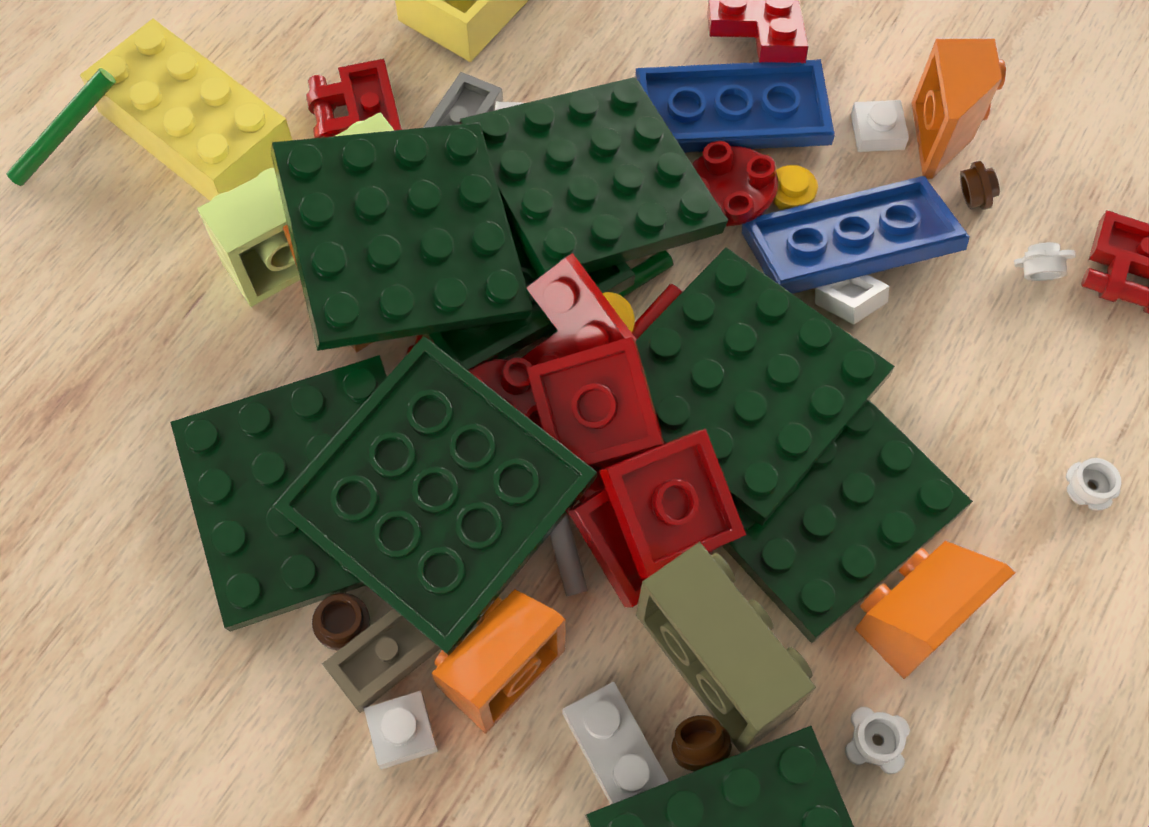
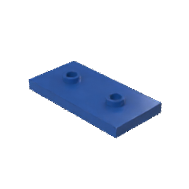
M821 59L806 60V63L753 62L635 69V77L684 153L703 152L704 148L714 141H725L730 146L749 149L828 146L833 143L835 132Z
M925 176L761 215L750 222L742 224V234L765 275L792 294L967 250L970 237Z

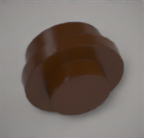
M981 161L971 163L970 169L960 171L961 189L968 208L972 209L979 206L982 210L992 208L993 197H997L1000 194L995 170L992 167L986 169Z
M337 593L325 598L315 609L312 618V628L316 638L325 647L339 651L370 626V614L366 605L361 599L348 593Z
M696 715L685 719L677 726L671 748L673 757L679 766L686 770L697 771L727 759L730 756L732 744L729 733L721 726L717 719L707 715Z

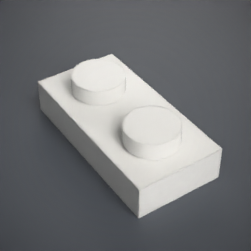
M615 682L563 708V715L610 805L669 782Z

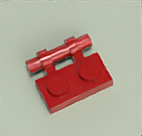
M384 59L338 67L341 82L327 85L326 78L322 75H314L308 79L309 91L306 94V100L310 113L315 115L316 125L313 128L314 138L336 136L347 130L352 124L364 121L380 112L394 130H402ZM346 105L349 115L335 118L334 110L336 107Z
M1106 210L1099 220L1089 260L1108 266L1107 273L1088 268L1083 276L1081 286L1099 292V298L1111 302L1121 299L1142 306L1143 312L1149 314V287L1126 280L1128 273L1149 279V223Z

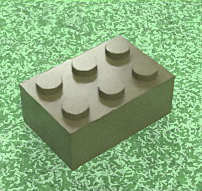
M698 542L642 582L636 616L713 718L717 719L721 726L727 730L732 743L742 753L793 716L816 686L810 680L813 676L812 671L802 655L792 647L785 649L771 631L773 623L765 609L754 599L747 601L733 584L736 581L735 575L724 558L718 553L710 555L701 542Z

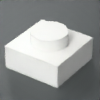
M901 100L854 102L851 119L858 152L905 150L909 136Z
M869 275L815 288L816 305L853 325L888 303L889 285Z
M421 691L364 708L377 763L381 770L438 752Z

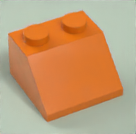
M936 39L912 99L922 176H925L927 179H933L974 139L982 120H987L990 114L991 101L996 90L1002 89L1006 77V65L1004 60L998 57L995 39Z
M944 541L931 554L921 548L898 570L905 578L891 590L883 583L859 606L866 615L856 626L855 630L905 679L1016 572L1006 563L948 541Z
M516 589L504 600L498 597L477 622L478 626L460 642L450 655L442 650L434 661L437 668L431 673L437 688L485 734L565 651L566 619L556 610Z

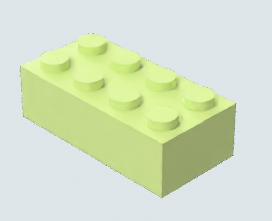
M380 112L364 121L352 124L347 130L336 136L394 131V129ZM274 168L264 170L254 179L229 192L218 194L210 202L197 208L224 268L250 307L300 280L297 266L283 230V226L287 225Z

